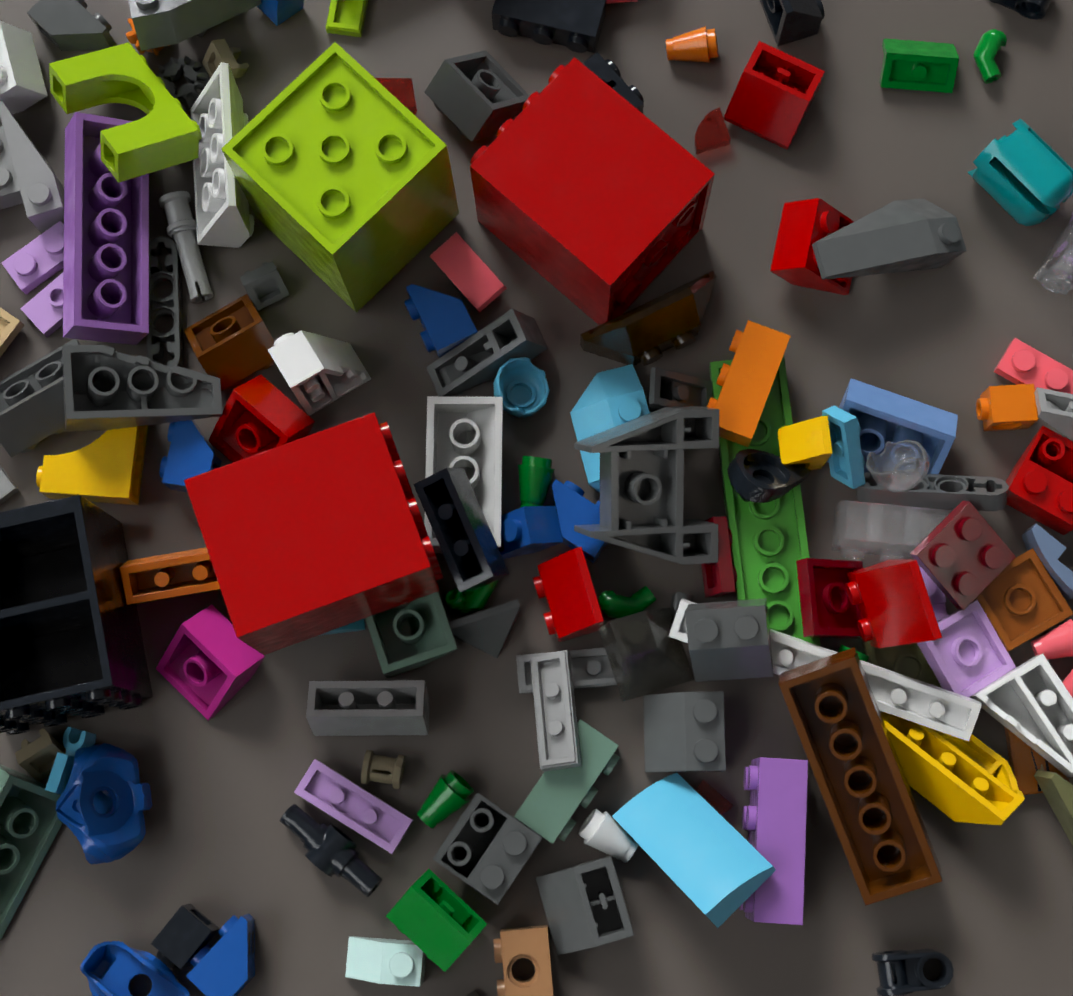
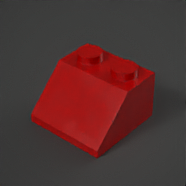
M260 374L233 389L223 409V415L219 417L208 441L230 461L236 462L308 436L315 421Z
M582 546L537 565L539 576L532 578L538 599L546 597L550 612L543 613L549 635L557 634L558 641L563 642L603 629L604 619Z

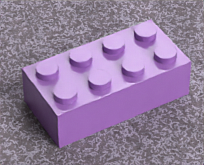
M759 757L752 759L751 765L744 768L743 786L744 790H750L749 806H743L742 829L748 830V842L776 869L739 907V910L745 912V917L753 922L803 925L808 760Z

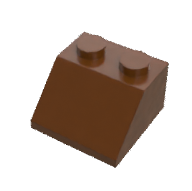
M247 294L184 329L190 345L207 375L220 378L221 391L235 388L247 376L258 370L268 369L275 364L268 352V349L274 346L275 340Z

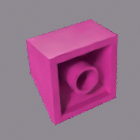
M211 604L181 624L158 663L156 670L209 721L252 678L265 655H262L238 639L232 623Z

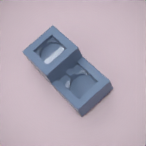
M1037 523L1021 535L1027 551L1032 548L1034 549L1063 597L1067 601L1073 599V572L1058 560L1066 550V547Z

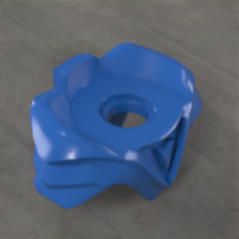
M103 743L76 750L72 772L64 791L57 800L56 812L58 819L77 837L88 863L100 864L119 860L141 843L146 834L143 811L150 810L152 807L150 785L148 783H140L138 761L134 755L124 749Z
M107 941L95 945L80 966V970L88 979L92 996H133L129 989L130 982L139 974L147 975L152 981V989L147 996H190L189 991L178 982L173 972L161 960L149 952L136 950L120 941Z

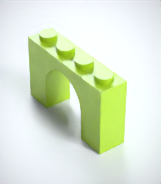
M129 42L49 63L50 92L66 114L108 103L131 105L147 114L139 120L100 131L101 160L118 183L198 158L199 142L202 139L199 125L195 120L189 118L183 110L180 101L177 98H173L166 89L161 77L153 73L145 57L139 55Z

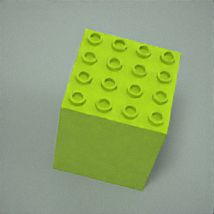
M336 42L221 148L255 216L356 313L459 214L447 145Z

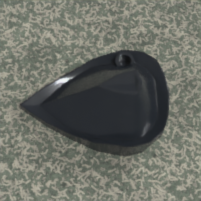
M756 449L739 451L727 468L731 485L740 494V497L745 502L752 501L755 503H768L781 498L802 483L811 472L810 469L799 464L783 465L779 456Z

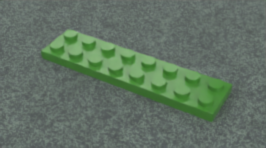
M783 355L749 446L745 447L719 437V456L728 528L732 532V545L730 548L732 565H734L737 572L735 584L736 601L767 598L770 629L821 646L820 638L803 636L796 561L810 557L801 485H797L781 498L768 503L745 502L731 485L727 470L736 454L745 449L761 450L780 457L778 429L793 424L785 358ZM733 360L714 361L709 364L712 395L717 400L722 390V386L716 384L723 363L731 365Z

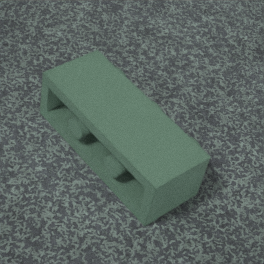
M581 719L577 723L581 766L544 772L514 816L552 844L557 837L563 842L577 823L571 818L577 807L581 805L583 808H587L599 790L593 784L602 772L608 777L620 759L614 753L619 745Z

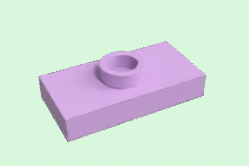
M63 272L20 308L47 338L63 325Z

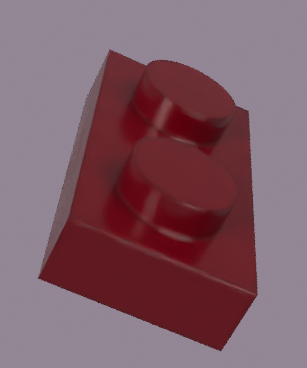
M727 516L711 517L705 520L718 524V563L701 564L705 598H718L736 592L737 572L734 565H732L730 549L732 545V532L728 528Z

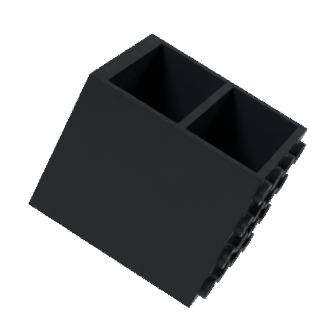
M81 495L0 512V733L6 732L7 736L29 732V725L44 724V727L65 724L68 722L67 716L81 715L83 719L101 716L105 714L104 708L119 707V710L137 708L143 705L142 699L153 697L137 605H127L120 573V567L128 560L122 523Z

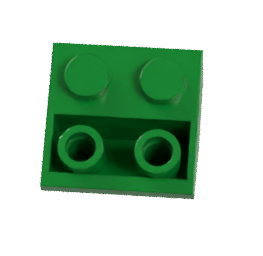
M430 869L406 891L386 915L401 933L405 934L444 972L487 925L475 911Z

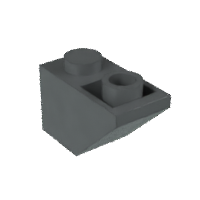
M40 0L27 12L37 29L61 51L102 50L116 45L109 33L112 29L111 25L98 12L94 15L86 10L88 5L84 0Z

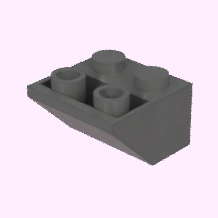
M476 793L433 857V860L498 905L543 837L481 794Z
M610 855L536 877L557 955L594 948L634 936Z

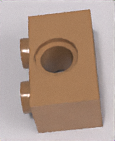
M548 925L501 929L500 939H493L495 963H503L504 979L497 980L498 996H554ZM526 958L532 961L535 966V973L530 979L521 980L514 975L512 966L516 960Z

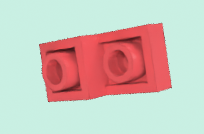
M457 232L430 255V258L479 313L507 289Z

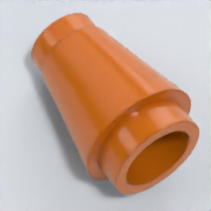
M704 26L671 39H666L668 61L710 62V59L718 58L716 29H707Z

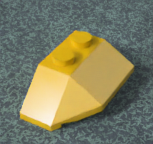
M886 712L881 713L909 786L953 821L1001 826L1024 802L1025 797L1018 788L1016 778L1008 761L973 734H971L970 740L966 741Z

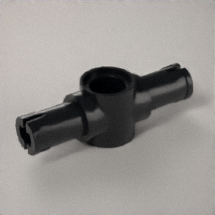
M296 804L291 805L282 815L280 822L304 843L303 847L308 851L305 856L330 877L335 874L338 878L342 876L366 897H369L381 884L383 879L358 858L359 853L355 850L357 845L340 829L332 824L329 826L324 823L318 824Z

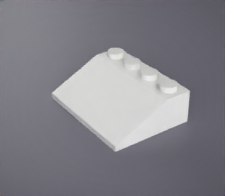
M221 62L190 109L191 120L197 122L202 134V139L199 142L198 158L193 160L197 245L240 248L253 234L254 217L249 214L248 200L221 148L248 124V115L243 113V99L229 64Z

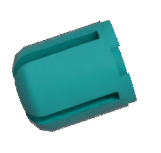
M1019 119L1012 123L1017 130L1008 137L1005 135L999 140L995 138L973 161L978 168L967 173L1018 224L1034 226L1050 218L1060 208V203L1066 202L1073 195V168L1023 119Z

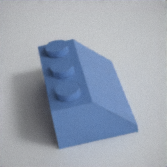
M850 378L839 408L856 416L860 424L861 433L859 437L861 452L865 460L864 473L877 471L939 474L956 438L958 415Z

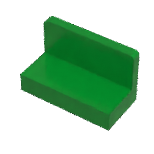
M883 39L882 49L884 58L879 81L880 87L944 93L953 92L959 56L954 44Z

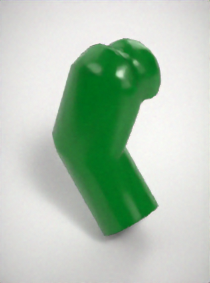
M991 29L981 36L973 53L974 60L985 84L992 83L1002 76L994 58L1001 49V46L1005 47L1007 37L1004 32L996 29Z
M647 586L642 587L631 597L616 595L613 591L607 590L602 592L598 598L599 606L606 616L622 620L633 619L656 601L655 596Z

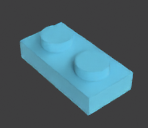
M834 405L822 410V416H828L832 455L828 460L831 477L852 489L866 484L864 476L865 460L861 452L859 437L861 427L857 417Z

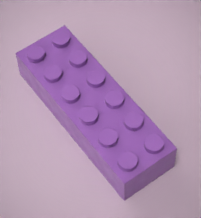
M75 112L65 128L63 338L137 345L149 333V173L118 183L101 160L100 131L133 121Z

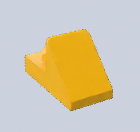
M828 416L812 418L778 429L780 458L783 465L806 463V468L810 470L822 469L832 455Z

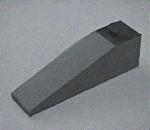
M924 198L895 200L812 244L822 280L937 269L967 251L956 216Z
M62 345L66 432L112 430L220 417L223 415L221 384L218 377L179 366L170 367L150 361V358L137 355V357L117 352L115 348L105 345Z

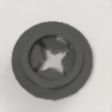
M187 56L181 59L171 57L170 62L165 65H159V71L156 76L161 77L166 89L173 98H177L180 101L184 111L191 109L210 80L207 71L201 63L191 60ZM184 73V77L189 83L183 84L177 93V88L172 81H178L180 75Z

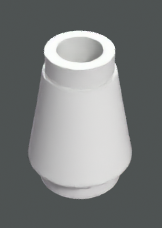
M594 809L585 819L578 832V835L584 838V844L616 859H620L624 863L630 860L638 847V843L632 839L607 811L602 813Z

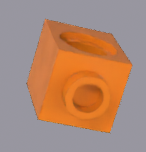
M1034 384L989 386L976 401V415L978 420L983 421V430L1028 429L1038 421V413L1034 395Z

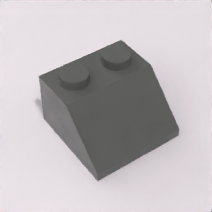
M486 50L445 59L425 90V94L434 102L436 109L445 114L457 126L459 133L471 142L493 136L506 120L513 119L523 110V105L529 97L527 92Z
M767 598L688 605L685 610L688 648L695 682L774 677Z
M723 691L643 695L645 773L726 771Z

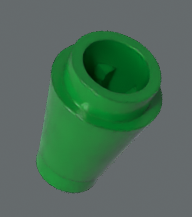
M523 456L522 465L518 464L520 508L523 506H543L555 469L551 468L552 459Z
M451 770L447 775L442 774L417 812V815L427 826L434 829L437 824H440L470 802L469 796L474 791L462 776Z

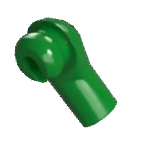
M499 579L478 590L459 592L456 588L452 589L445 597L446 605L452 612L458 614L479 611L486 605Z

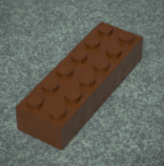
M855 647L780 673L779 687L865 906L942 882L939 861Z

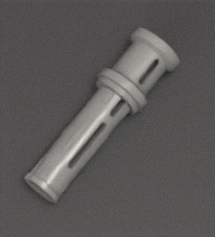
M187 191L170 192L161 196L158 202L160 208L165 210L169 224L166 228L167 235L172 240H175L190 293V300L192 303L203 302L201 294L205 296L206 301L214 297V294L211 291L199 245H197L196 220H193L189 206L191 201L190 193Z

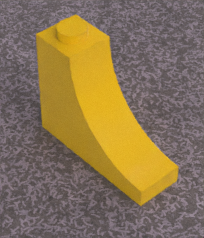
M148 425L107 430L91 444L76 451L59 455H44L43 466L38 467L36 474V483L38 488H40L39 492L50 499H62L81 495L90 502L138 505Z

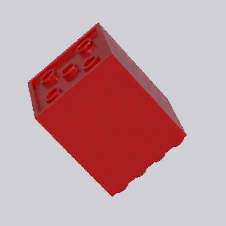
M574 57L566 66L562 64L553 71L548 80L549 84L540 93L536 91L528 97L523 105V111L514 120L510 118L502 124L497 132V138L488 147L484 145L476 151L470 161V171L478 222L593 321L601 325L622 315L701 231L715 173Z
M375 412L184 480L236 636L262 655L440 591L436 581L443 579L437 557L388 423L386 421L379 424Z

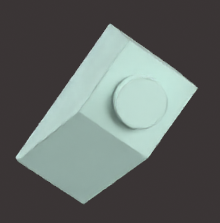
M349 936L345 977L378 984L420 987L424 983L426 954L409 940Z

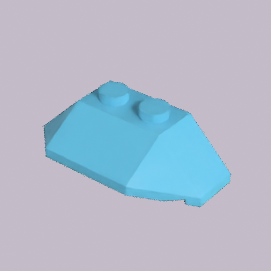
M633 364L596 373L570 412L577 442L650 413L643 387ZM580 450L588 485L600 492V453H589Z

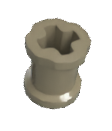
M367 749L362 765L361 784H368L370 781L392 784L393 789L400 790L406 756L399 754L397 758L375 755L373 750Z

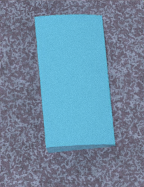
M677 772L644 789L612 816L717 928L776 871L774 866Z

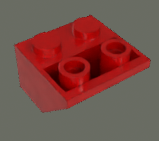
M759 41L743 70L723 120L788 150L820 88L825 71Z
M820 198L784 203L770 271L792 285L840 295H849L853 277L822 280L812 244L854 221Z
M1042 426L1006 480L1009 486L1007 505L1054 531L1065 535L1073 530V441Z

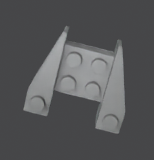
M0 100V119L2 122V126H0V210L23 203L27 218L40 232L48 230L60 220L64 224L63 184L3 101Z

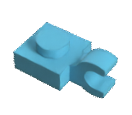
M67 727L63 735V745L66 749V754L57 752L45 790L62 794L72 772L76 750L94 745L96 734Z

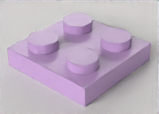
M978 600L973 601L965 610L958 609L937 622L942 638L917 643L941 687L966 697H971L1016 668Z

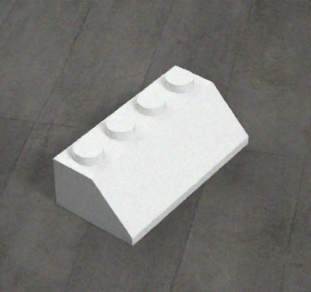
M427 396L425 478L445 468H464L498 548H501L503 397ZM425 513L424 525L434 552L443 553Z

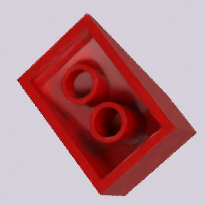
M890 559L847 573L850 582L846 583L845 587L851 604L858 605L862 619L858 620L857 623L864 642L870 641L872 647L885 648L942 638L917 560Z

